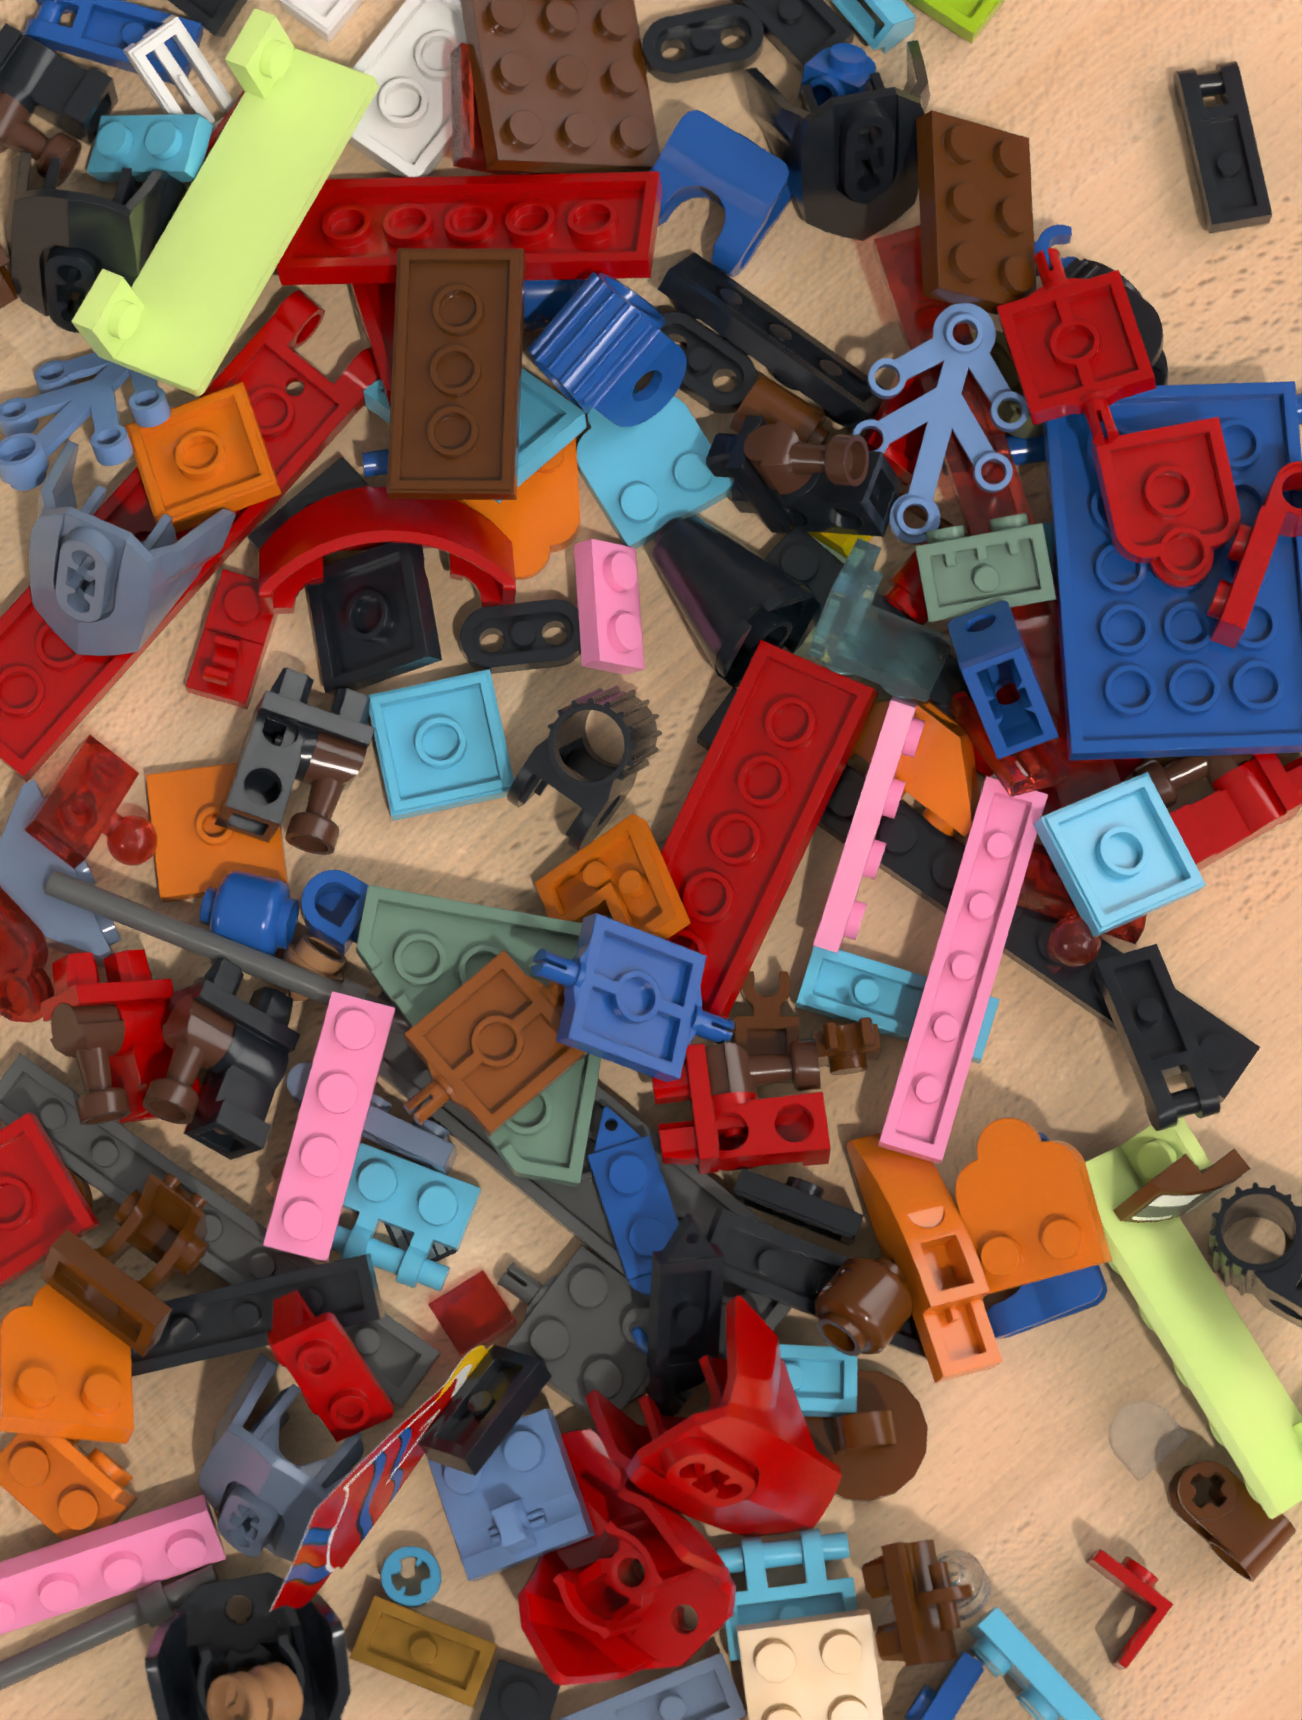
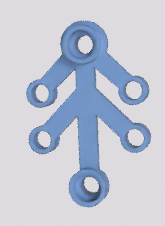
M958 303L946 308L940 313L934 323L932 339L895 360L890 358L878 360L872 365L867 376L868 387L876 397L891 399L900 394L907 380L943 362L935 389L879 421L870 419L860 422L852 435H859L865 429H875L882 437V445L875 451L884 454L889 444L927 423L908 494L899 497L895 501L889 516L891 533L897 540L907 545H919L927 542L926 531L936 530L939 527L940 512L938 506L933 501L951 430L974 467L973 479L982 491L988 493L999 492L1009 484L1012 478L1013 469L1010 461L1004 455L995 453L961 394L968 369L991 403L989 416L992 424L997 429L1004 432L1016 431L1023 426L1029 415L1024 397L1017 392L1011 391L990 355L996 339V329L992 318L984 309L971 303ZM960 323L971 325L975 329L976 340L969 345L957 343L953 337V328ZM882 368L893 369L899 378L898 385L891 390L880 388L875 382L876 372ZM1009 400L1019 406L1021 415L1018 421L1007 423L1000 419L997 409L1001 402ZM993 461L1003 467L1004 478L1002 482L989 484L982 478L981 468L985 463ZM911 506L922 508L927 515L926 524L919 529L908 527L903 520L905 509Z
M96 353L67 361L55 360L43 364L34 374L40 395L29 398H13L0 405V428L3 435L7 437L0 441V478L18 491L30 490L42 484L47 476L46 471L49 467L48 457L91 415L95 432L90 438V443L97 462L104 466H114L123 463L132 455L133 447L126 428L120 425L114 392L131 376L135 393L131 395L128 403L133 418L138 426L149 428L164 423L171 415V409L164 390L158 387L156 379L100 358ZM98 374L93 380L76 384V379ZM58 413L37 435L32 434L38 426L37 418Z

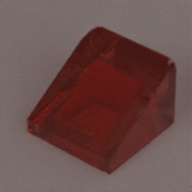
M484 1270L428 1304L461 1359L476 1346H486L518 1326L517 1321Z

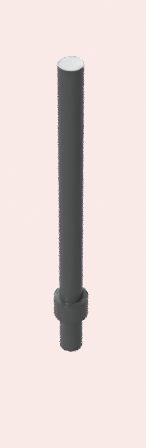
M54 870L48 880L45 889L46 895L208 959L224 958L240 967L242 972L327 1006L333 991L394 1007L392 1003L368 994L370 987L347 978L342 984ZM395 1008L390 1031L404 1036L410 1028Z
M211 1564L165 1586L160 1580L136 1591L137 1599L0 1661V1691L146 1623L151 1628L158 1626L173 1616L175 1610L199 1585L220 1581L215 1568Z

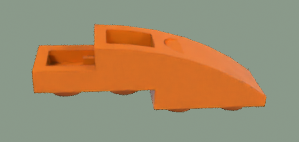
M881 1133L849 1140L846 1143V1147L882 1256L896 1264L907 1278L906 1286L913 1301L912 1315L934 1382L938 1383L995 1368L1003 1360L982 1298L990 1293V1289L965 1224L933 1162L878 1146Z

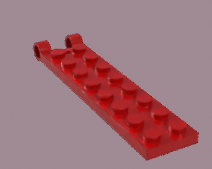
M297 290L280 304L267 323L199 397L201 398L243 382L282 494L234 511L235 518L222 550L203 565L196 579L172 607L138 652L111 656L76 654L51 629L35 609L32 602L30 585L0 618V760L24 781L28 782L358 411L363 406H366L363 391L380 378L370 347L361 351L351 361L344 373L334 384L292 351V349L303 345L314 334L325 314V310L302 291ZM293 382H299L304 386V390L300 395L291 396L286 392L288 385ZM137 466L93 516L131 532L139 542H143L156 526V522ZM198 525L177 532V541L184 537L186 534H188L190 531H192L194 528H196Z

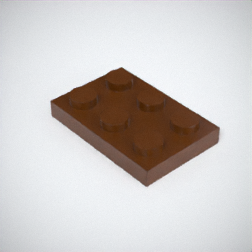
M931 110L916 119L923 296L952 304L971 303L981 307L988 313L998 315L996 306L1026 298L1036 291V272L1033 261L1035 251L1029 138Z

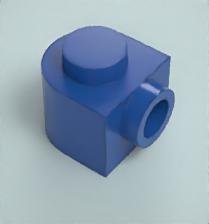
M838 43L830 48L821 50L805 64L801 85L810 84L819 107L832 98L830 96L838 97L872 91L870 74L876 73V64L866 55L862 48L849 43Z
M328 870L314 876L305 886L301 899L304 923L310 933L345 955L353 942L357 944L368 885L351 874L340 870Z

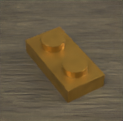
M374 1595L349 1658L474 1708L498 1644Z

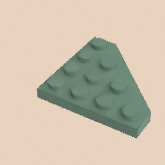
M368 885L356 953L411 1029L503 950L525 975L541 982L545 986L550 980L534 976L531 973V966L538 964L532 962L538 950L544 948L551 953L572 960L576 954L582 923ZM589 1053L585 1055L490 1137L480 1127L514 1176L579 1187L601 1064L600 1057Z

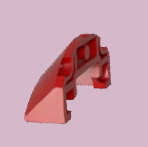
M364 486L342 491L325 497L299 511L282 524L259 549V601L261 615L294 613L296 597L299 592L310 583L314 585L324 582L323 556L337 551L369 550L388 542L422 545L423 549L435 548L448 552L450 579L461 581L465 579L469 581L479 592L478 595L482 607L514 604L516 579L512 542L490 520L458 500L390 499L387 495V487Z

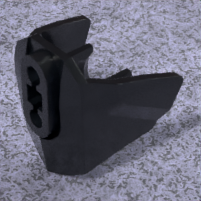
M918 40L907 41V82L903 90L896 87L885 88L879 72L871 73L870 84L872 91L832 97L819 107L810 84L801 85V93L797 97L795 105H792L757 68L744 69L743 74L750 111L764 128L773 154L786 163L790 175L788 185L806 223L830 234L864 241L892 224L916 203L919 191L916 119L925 114L930 99L926 68Z
M21 151L20 155L12 159L7 222V248L11 261L14 288L22 302L44 316H49L58 327L73 333H80L71 321L101 270L105 269L123 276L130 287H132L184 198L187 189L184 183L169 175L167 171L154 169L140 188L132 175V169L122 168L115 196L111 200L88 193L56 189L60 178L61 159L51 158L43 188L29 190L32 152ZM71 293H79L77 302L70 299Z

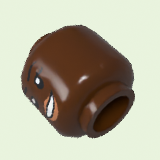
M865 1257L847 1259L815 1299V1312L819 1320L817 1322V1329L826 1342L836 1350L849 1356H858L860 1353L865 1355L878 1354L883 1351L913 1311L912 1296L906 1286L907 1278L903 1271L885 1258L872 1260Z

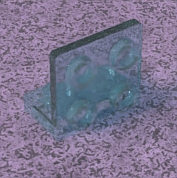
M858 538L830 590L807 655L822 661L823 665L833 672L843 675L855 674L880 684L886 692L902 699L914 698L927 702L953 646L952 639L948 635L872 605L884 574L873 570L881 547Z

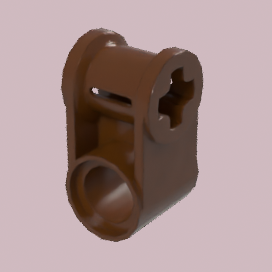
M1205 1460L1185 1466L1177 1471L1169 1482L1167 1496L1170 1507L1176 1515L1199 1534L1223 1562L1248 1581L1254 1582L1296 1533L1295 1527L1283 1514L1273 1519L1269 1518L1262 1506L1250 1496L1245 1484L1229 1468L1219 1462ZM1209 1479L1213 1485L1209 1489L1208 1495L1214 1503L1208 1502L1195 1505L1192 1499L1196 1495L1197 1490L1191 1481L1198 1482Z

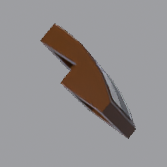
M1235 1148L1203 1173L1199 1171L1187 1154H1184L1116 1207L1113 1212L1120 1221L1145 1223L1170 1220L1203 1206L1251 1168Z

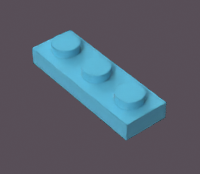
M814 946L795 1007L848 1024L859 1022L860 1018L869 1017L872 1019V1024H878L879 1033L908 1042L927 977L842 950L835 953ZM991 996L989 998L971 1062L980 1064L1000 999Z

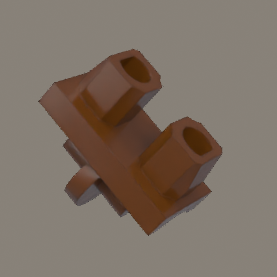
M933 1539L906 1543L896 1542L881 1546L883 1555L863 1564L861 1568L866 1592L870 1594L872 1599L890 1596L892 1598L896 1621L878 1625L877 1632L875 1633L879 1658L882 1661H904L905 1667L958 1659L952 1631L961 1628L956 1603L974 1598L972 1584L952 1586L948 1562H938Z

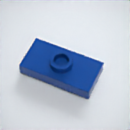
M960 1652L957 1655L958 1659L954 1660L937 1689L934 1690L925 1684L904 1718L906 1720H953L985 1670L983 1668L984 1664L967 1652Z

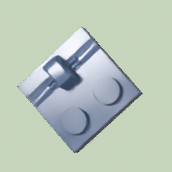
M543 1409L520 1418L476 1476L428 1459L468 1581L484 1579L596 1535L553 1410Z

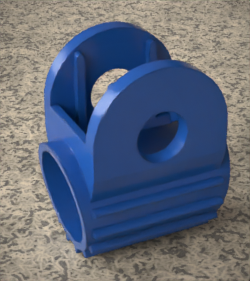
M593 272L527 348L530 358L574 405L579 407L586 415L592 408L596 409L604 417L620 427H631L641 424L661 411L680 387L687 366L684 351L661 330L666 324V319L628 286L604 273L597 275ZM654 370V375L649 384L640 392L633 394V389L638 380L646 373Z

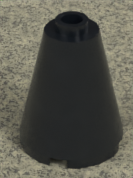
M689 516L684 519L676 517L668 521L656 534L654 540L656 546L652 554L653 561L715 672L728 685L739 687L760 640L781 649L785 646L791 653H794L815 627L821 611V604L815 598L816 595L809 586L698 516Z

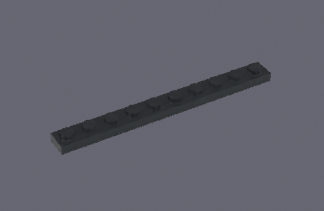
M735 687L731 689L697 736V743L708 751L736 694L737 689ZM847 764L817 825L843 844L846 842L866 779L865 776ZM900 801L895 818L892 819L882 815L875 840L886 843L879 868L946 914L966 845L953 836L941 832L928 822L925 817ZM1022 884L1003 953L1116 1030L1093 970L1096 961L1123 953L1099 936L1091 938L1086 927ZM1176 990L1222 1103L1260 1046Z

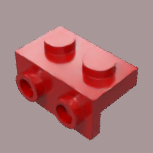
M298 1290L273 1301L272 1329L267 1334L270 1348L279 1364L288 1369L300 1387L309 1409L313 1414L320 1417L335 1441L340 1442L392 1418V1402L334 1314L328 1312L315 1318Z

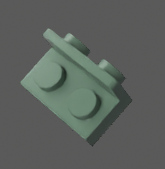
M1023 513L989 520L991 533L965 537L963 525L926 531L928 544L915 546L928 621L934 622L956 618L999 601H1008L1010 607L1056 599L1043 523L1028 525L1027 514Z

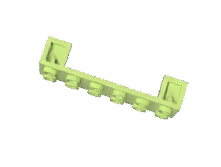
M254 8L225 58L226 63L245 93L132 287H130L123 276L102 269L71 321L98 357L196 396L202 395L208 387L379 89V84L374 76L295 49L277 17Z
M1183 1117L1178 1118L1176 1126L1158 1132L1150 1125L1122 1145L1085 1162L1112 1261L1108 1263L1123 1278L1139 1305L1143 1321L1151 1330L1156 1332L1174 1362V1369L1178 1378L1192 1391L1209 1419V1426L1214 1437L1220 1444L1226 1447L1244 1476L1248 1493L1262 1506L1267 1516L1273 1519L1302 1501L1301 1414L1181 1219L1176 1217L1158 1222L1135 1223L1120 1221L1113 1212L1116 1207L1184 1154H1187L1200 1172L1212 1166V1163Z

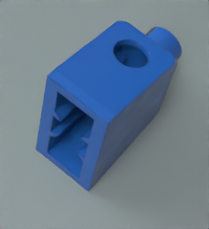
M999 601L952 619L947 626L957 660L997 759L1057 738L1058 734L1037 674L1008 601ZM1007 684H1015L1021 698L1012 704H999L996 697L997 691Z

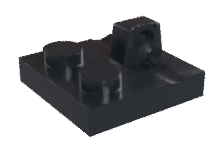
M388 542L324 566V582L307 585L325 693L334 695L338 688L356 691L442 660L429 581L425 572V558L422 545Z

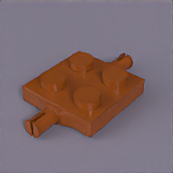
M503 950L404 1034V1040L424 1061L432 1079L430 1083L410 1100L403 1103L409 1115L431 1099L413 1115V1119L421 1126L425 1120L450 1100L453 1104L466 1110L489 1137L588 1054L556 1042L563 1011L561 1005L565 1002L564 985L550 980L544 986L541 982L525 975Z

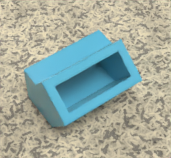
M831 0L874 51L880 49L885 54L914 32L916 16L902 0H864L885 24L882 29L857 0Z

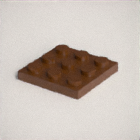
M460 0L487 170L569 174L650 172L660 156L634 0Z

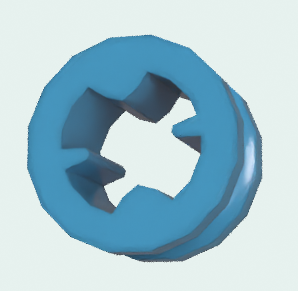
M416 1546L402 1547L392 1552L384 1562L381 1571L382 1586L386 1594L397 1604L406 1607H420L430 1602L438 1593L442 1582L441 1569L437 1560L428 1551ZM407 1558H417V1567H421L425 1562L430 1570V1578L421 1581L422 1593L416 1596H406L407 1588L405 1586L397 1591L393 1583V1576L402 1572L403 1566L401 1561Z

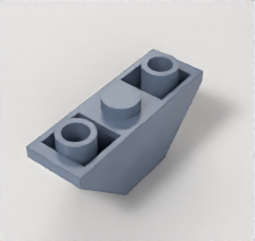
M34 779L22 785L0 838V895L13 925L23 938L66 954L92 952L96 965L104 967L103 959L114 954L110 945L121 941L114 922L45 894L48 880L54 870L92 885L96 884V881L81 849L72 853L68 851L60 832L70 828L71 825L56 792L44 796Z

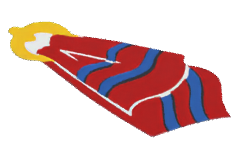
M492 1344L488 1349H485L483 1345H479L468 1352L444 1386L385 1438L315 1509L293 1564L270 1611L284 1605L293 1608L304 1606L317 1594L334 1569L337 1567L342 1569L425 1454L418 1444L495 1344Z

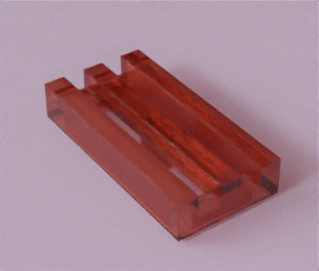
M1011 684L1001 687L996 693L998 703L1002 705L1012 704L1021 698ZM966 692L953 695L950 707L951 713L1010 797L1066 783L1070 766L1051 740L997 759L973 699L969 698ZM1011 757H1016L1028 776L1025 777Z

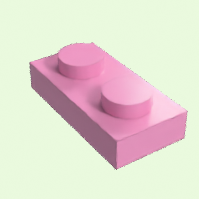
M589 539L574 544L582 667L624 675L644 670L636 548L596 539Z

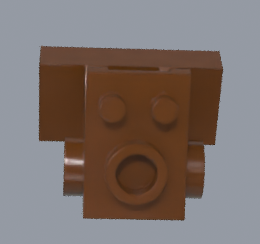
M167 1173L162 1181L151 1174L142 1193L134 1190L125 1199L113 1217V1222L119 1225L120 1228L98 1249H93L66 1229L51 1245L40 1275V1279L142 1357L160 1340L172 1310L171 1307L156 1297L157 1293L178 1271L184 1276L189 1275L205 1256L210 1244L203 1240L208 1234L205 1214L202 1212L207 1203L206 1200L195 1192L191 1195L179 1186L181 1182L170 1173ZM131 1246L157 1264L139 1281H135L114 1265Z

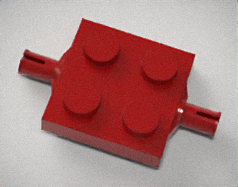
M1047 248L1052 271L1049 270L1043 250L1036 253L1033 257L1043 287H1040L1026 298L996 306L999 321L1032 424H1040L1070 414L1084 413L1092 435V442L1095 445H1105L1100 422L1103 424L1109 443L1119 437V431L1116 429L1109 405H1112L1117 400L1156 389L1155 376L1119 270L1089 279H1067L1059 250Z

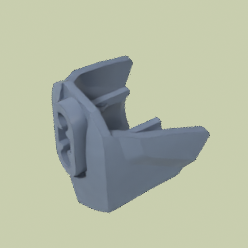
M68 440L53 464L38 496V518L33 526L29 544V572L33 606L51 629L78 655L111 656L138 652L196 579L203 565L222 550L234 521L235 513L223 508L178 541L172 525L173 517L163 514L147 539L139 542L131 532L93 516L95 511L101 506L107 488L97 485L80 510L77 509L72 478L79 445Z
M260 1352L216 1427L211 1453L199 1475V1486L201 1493L205 1495V1498L217 1514L221 1515L218 1521V1530L232 1547L250 1557L259 1556L266 1548L274 1556L293 1562L315 1509L354 1470L353 1467L361 1459L364 1453L361 1439L362 1433L359 1432L346 1438L332 1457L301 1466L290 1462L281 1454L278 1447L279 1431L290 1418L287 1409L301 1391L294 1383L291 1387L285 1388L277 1395L249 1431L242 1428L278 1367L275 1362Z

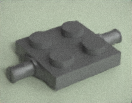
M580 1246L562 1272L548 1280L544 1285L519 1268L516 1263H511L507 1268V1273L504 1272L497 1285L505 1288L528 1305L523 1324L505 1348L541 1359L552 1375L546 1385L590 1418H592L585 1395L593 1389L599 1391L621 1411L645 1392L649 1394L650 1369L647 1365V1355L637 1347L631 1334L632 1329L639 1326L643 1328L648 1336L649 1296L634 1291L627 1278L583 1246ZM687 1390L675 1394V1415L679 1413L683 1404L687 1402L693 1392Z

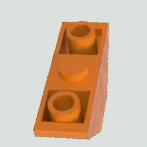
M922 694L902 696L918 702L914 717L924 720L925 724L914 758L902 754L894 779L906 782L901 798L908 793L924 805L926 809L923 812V816L941 832L949 836H954L956 832H959L964 837H967L980 798L971 732ZM891 698L876 700L849 757L850 759H853L858 754L869 764L871 763Z

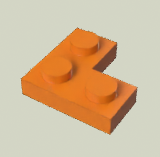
M634 813L535 882L546 913L550 918L583 923L584 917L596 913L602 916L611 913L613 920L664 940L669 939L691 923L647 821Z

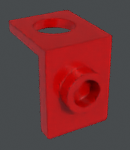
M1099 1549L1091 1555L1086 1563L1149 1610L1147 1616L1112 1663L1118 1670H1124L1134 1660L1173 1606V1603L1153 1589L1158 1582V1578L1140 1563L1126 1556L1120 1564L1106 1552Z

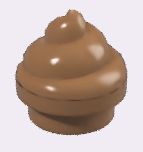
M304 933L298 943H290L282 956V960L334 981L341 983L344 978V974L341 971L347 961L344 954L313 934ZM288 990V996L294 1001L309 999Z

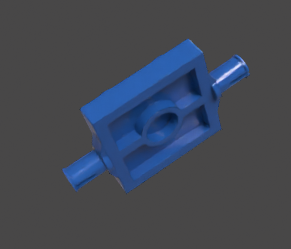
M597 913L584 917L576 954L572 960L551 953L544 948L538 950L532 962L538 963L531 966V973L534 976H540L564 985L565 1002L556 1042L669 1082L680 1079L686 1049L695 1035L717 1044L729 1042L733 1035L732 1032H728V1030L734 1029V1022L731 1019H725L702 1010L700 984L707 956Z

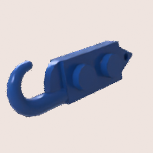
M604 1107L594 1153L587 1155V1159L627 1281L634 1291L650 1296L653 1252L664 1249L679 1223L650 1136L641 1137L610 1108ZM608 1121H615L618 1126L614 1131L606 1129L605 1124ZM639 1326L634 1327L631 1332L637 1347L647 1355L648 1336L643 1328Z

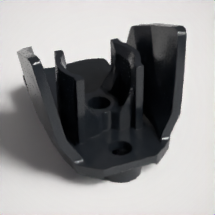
M270 1572L199 1585L181 1603L173 1616L158 1625L145 1657L146 1675L157 1720H209L206 1706L207 1694L214 1680L219 1676L238 1672L239 1668L246 1663H256L261 1666L275 1662L288 1666L296 1675L301 1686L303 1708L299 1720H341L351 1694L345 1633L341 1620L319 1594H316L307 1604L300 1608L284 1605L270 1611L285 1581L284 1578ZM237 1595L247 1597L252 1604V1611L244 1623H236V1620L232 1619L226 1611L228 1601Z

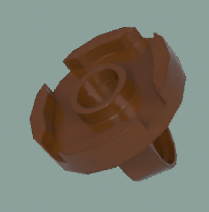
M857 1370L856 1414L835 1418L804 1416L817 1451L840 1467L842 1477L835 1496L846 1501L873 1502L894 1495L916 1475L926 1454L928 1426L919 1401L903 1383L879 1371Z

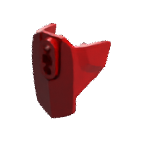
M739 1295L730 1299L726 1304L727 1360L712 1358L708 1355L699 1359L711 1394L708 1411L693 1414L688 1418L665 1416L660 1414L652 1398L645 1394L638 1399L647 1427L634 1422L596 1389L585 1395L608 1458L625 1470L630 1480L645 1494L673 1510L719 1529L744 1537L775 1535L813 1529L828 1508L842 1477L840 1467L820 1454L814 1445L785 1362L781 1357L778 1336Z
M594 1428L579 1429L561 1434L596 1535L538 1557L526 1584L517 1595L520 1625L547 1676L558 1685L589 1684L618 1680L642 1669L669 1668L686 1664L733 1617L736 1585L730 1577L729 1569L703 1535L680 1512L661 1504L642 1492L630 1480L627 1472L608 1458L601 1438ZM640 1562L644 1567L645 1575H643L640 1569ZM681 1605H689L697 1613L698 1623L696 1628L686 1624L683 1616L684 1609Z

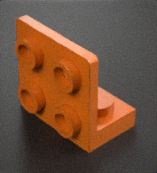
M18 1433L0 1453V1486L61 1540L65 1541L116 1524L137 1501L138 1498L126 1488L133 1477L115 1460L97 1447L88 1455L77 1445L80 1439Z

